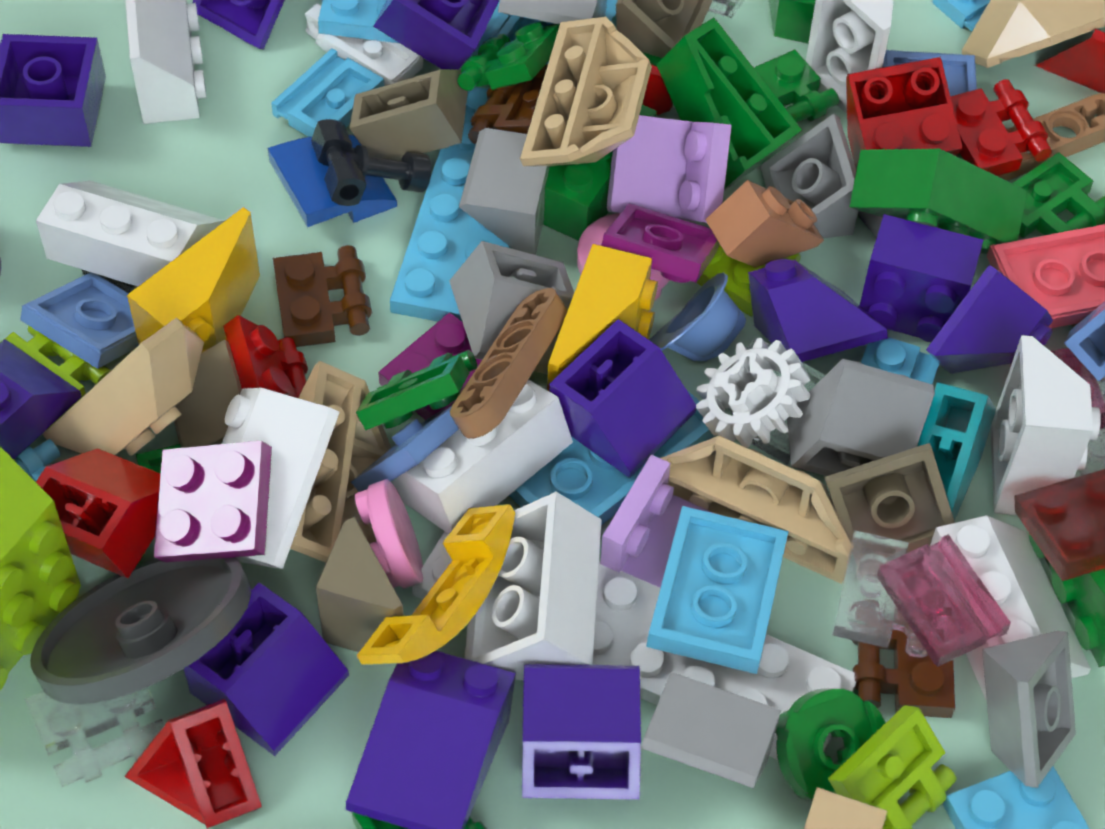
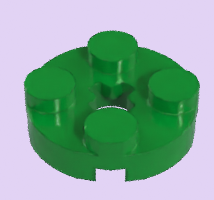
M823 688L801 696L793 703L789 710L780 714L776 729L777 759L784 778L799 798L813 801L817 788L837 794L828 778L886 723L878 708L870 701H863L851 691ZM829 733L832 737H841L844 747L837 750L838 760L834 763L830 756H825L823 749L825 738Z

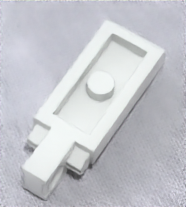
M318 3L305 13L306 33L317 40L316 44L325 52L334 49L337 51L338 57L343 60L350 58L384 78V86L413 78L423 69V57L400 43L320 34L318 31V18L321 5Z

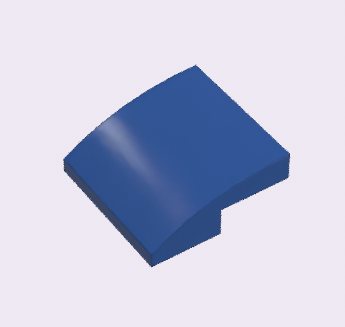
M349 135L353 148L361 145L355 135ZM312 136L267 148L272 167L307 227L348 213L352 222L355 223L397 207V200L384 178L373 176L365 177L367 185L359 204L342 206L334 203L331 200L324 180L329 166L318 162L311 142Z

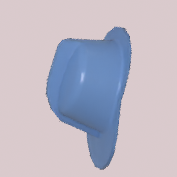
M722 272L708 280L694 294L682 311L649 340L657 345L661 351L668 347L692 361H707L718 357L727 350L746 323L745 315L724 290L728 276Z

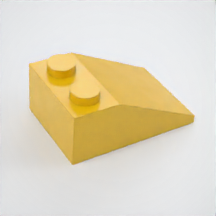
M244 207L127 295L139 345L175 318H178L184 326H188L203 340L202 353L224 339L227 341L223 326L237 315H242L260 276L250 211Z
M592 244L548 362L547 391H549V384L616 320H621L649 339L655 317V312H652L651 309L658 287V281L650 279L652 258Z

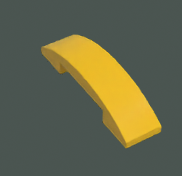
M510 504L469 508L442 543L452 562L411 616L385 617L356 655L361 664L406 663L418 660L444 646L468 624L488 596L503 565L515 518V511Z

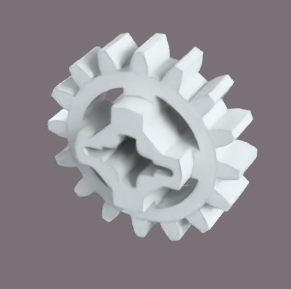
M757 338L753 348L749 350L745 348L742 342L736 345V355L731 358L721 353L718 357L722 365L718 369L706 368L704 371L710 380L709 384L697 386L696 391L703 400L696 404V409L703 416L702 421L714 436L719 435L733 442L737 439L742 446L749 448L753 437L759 436L762 442L767 444L770 443V432L777 429L784 434L789 431L785 423L789 416L801 418L803 413L797 406V402L810 399V393L804 385L811 380L803 368V363L792 348L786 350L781 341L778 340L774 341L768 348L762 338ZM773 370L780 372L781 376L777 377ZM726 408L732 411V416L725 413Z

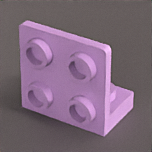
M639 115L634 136L613 150L607 210L609 212L621 213L631 203L682 220L707 223L705 219L723 203L732 125L690 122Z
M651 454L602 536L600 564L619 573L623 571L661 588L682 506L710 513L713 512L673 495L674 487L668 485L671 463Z

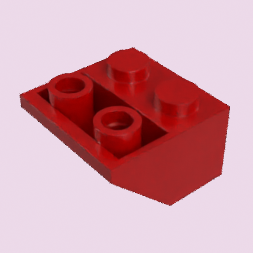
M941 57L851 73L846 76L847 135L856 170L861 150L942 149L956 156L963 149Z
M98 448L45 467L36 483L54 500L70 553L129 579L156 536L161 474Z

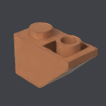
M749 180L742 184L705 219L726 255L753 267L818 247L824 241L814 225L817 217L805 202L800 199L792 201L785 198L780 191L772 186L766 189Z

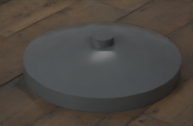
M236 557L179 562H163L153 558L140 563L135 567L129 579L118 574L110 577L84 593L55 617L34 645L30 658L31 669L47 696L53 700L68 704H89L108 701L147 688L192 664L216 646L235 627L250 602V581Z

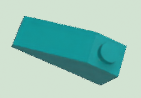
M937 382L935 394L917 447L930 443L955 521L981 460L996 408L988 395Z

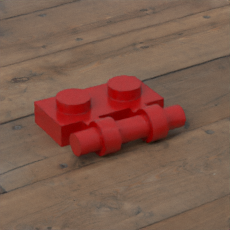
M1003 79L995 84L993 91L998 100L991 102L982 88L950 96L963 147L959 152L963 160L998 176L1019 170L1023 160L1021 155L1023 152L1030 151L1038 162L1047 159L1052 154V149L1046 141L1048 133L1040 121L1033 120L1027 110L1029 107L1028 100L1021 90H1015L1010 80ZM1011 120L1017 131L1008 133L1002 122Z
M237 315L223 326L242 389L264 388L299 398L307 382L305 374L308 371V366L304 354L297 350L294 339L282 338L277 340L269 328L264 325H257L240 315Z

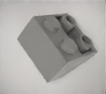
M485 241L480 242L449 281L472 353L476 359L483 360L517 306L526 297L541 289L553 288L568 310L574 295V290L563 262ZM560 330L534 372L548 374V362Z
M842 359L809 391L810 399L797 403V406L803 413L801 418L790 416L787 418L791 467L829 476L917 447L935 394L934 385L909 378L905 375L867 366L857 361Z

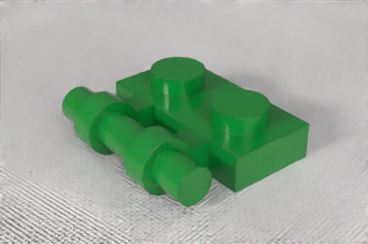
M540 22L529 24L515 33L516 39L514 41H511L505 34H499L496 37L487 39L478 49V55L470 57L461 67V74L457 80L458 85L465 91H471L474 87L489 84L493 90L532 80L550 60L560 24H552L542 27Z
M795 49L754 67L783 106L793 103L786 110L797 123L805 119L812 122L826 115L827 109L839 104L838 94L833 88L818 92L821 78Z
M1058 152L1012 183L1027 190L1019 236L1025 238L1035 230H1038L1044 236L1105 224V196L1096 202L1092 200L1087 194L1090 193L1094 180ZM1065 209L1074 215L1067 222H1064L1057 216Z
M470 350L455 356L451 353H446L433 359L429 367L414 373L406 370L392 376L388 384L368 393L356 411L365 431L384 424L386 429L393 428L409 420L414 415L413 411L430 405L432 410H436L454 402L460 395L459 392L470 374L469 372L477 369L476 358Z

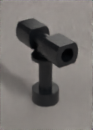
M324 119L317 122L311 142L318 162L329 166L324 180L331 200L334 203L342 206L359 204L367 185L365 181L366 176L399 180L400 188L405 191L422 193L427 189L431 177V161L427 154L406 152L401 161L370 157L365 146L357 145L355 148L352 147L347 129L342 122L334 119Z

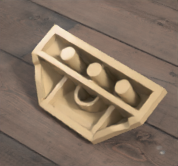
M990 0L962 48V55H975V64L989 68L1014 57H1021L1105 26V0Z
M607 17L560 23L521 153L520 161L523 166H558L597 162L634 136L652 66L649 59L626 36L617 31L615 25Z
M175 318L138 345L42 435L47 440H52L55 445L82 454L98 448L117 455L125 449L130 456H133L156 437L155 434L160 433L182 415L175 406L193 390L203 349V340L188 326H184L178 318Z
M319 361L315 364L299 399L330 407L340 413L290 549L326 563L344 521L353 517L358 522L369 544L376 542L371 523L365 525L360 517L355 502V493H358V490L351 481L391 448L382 424L365 431L356 414L363 400L370 393L366 381Z
M721 436L661 458L671 463L668 485L674 487L673 495L719 515L788 531L783 554L784 558L842 584L847 574L853 547L835 510L828 489L822 482L803 471L790 468L764 456L756 450L748 449Z

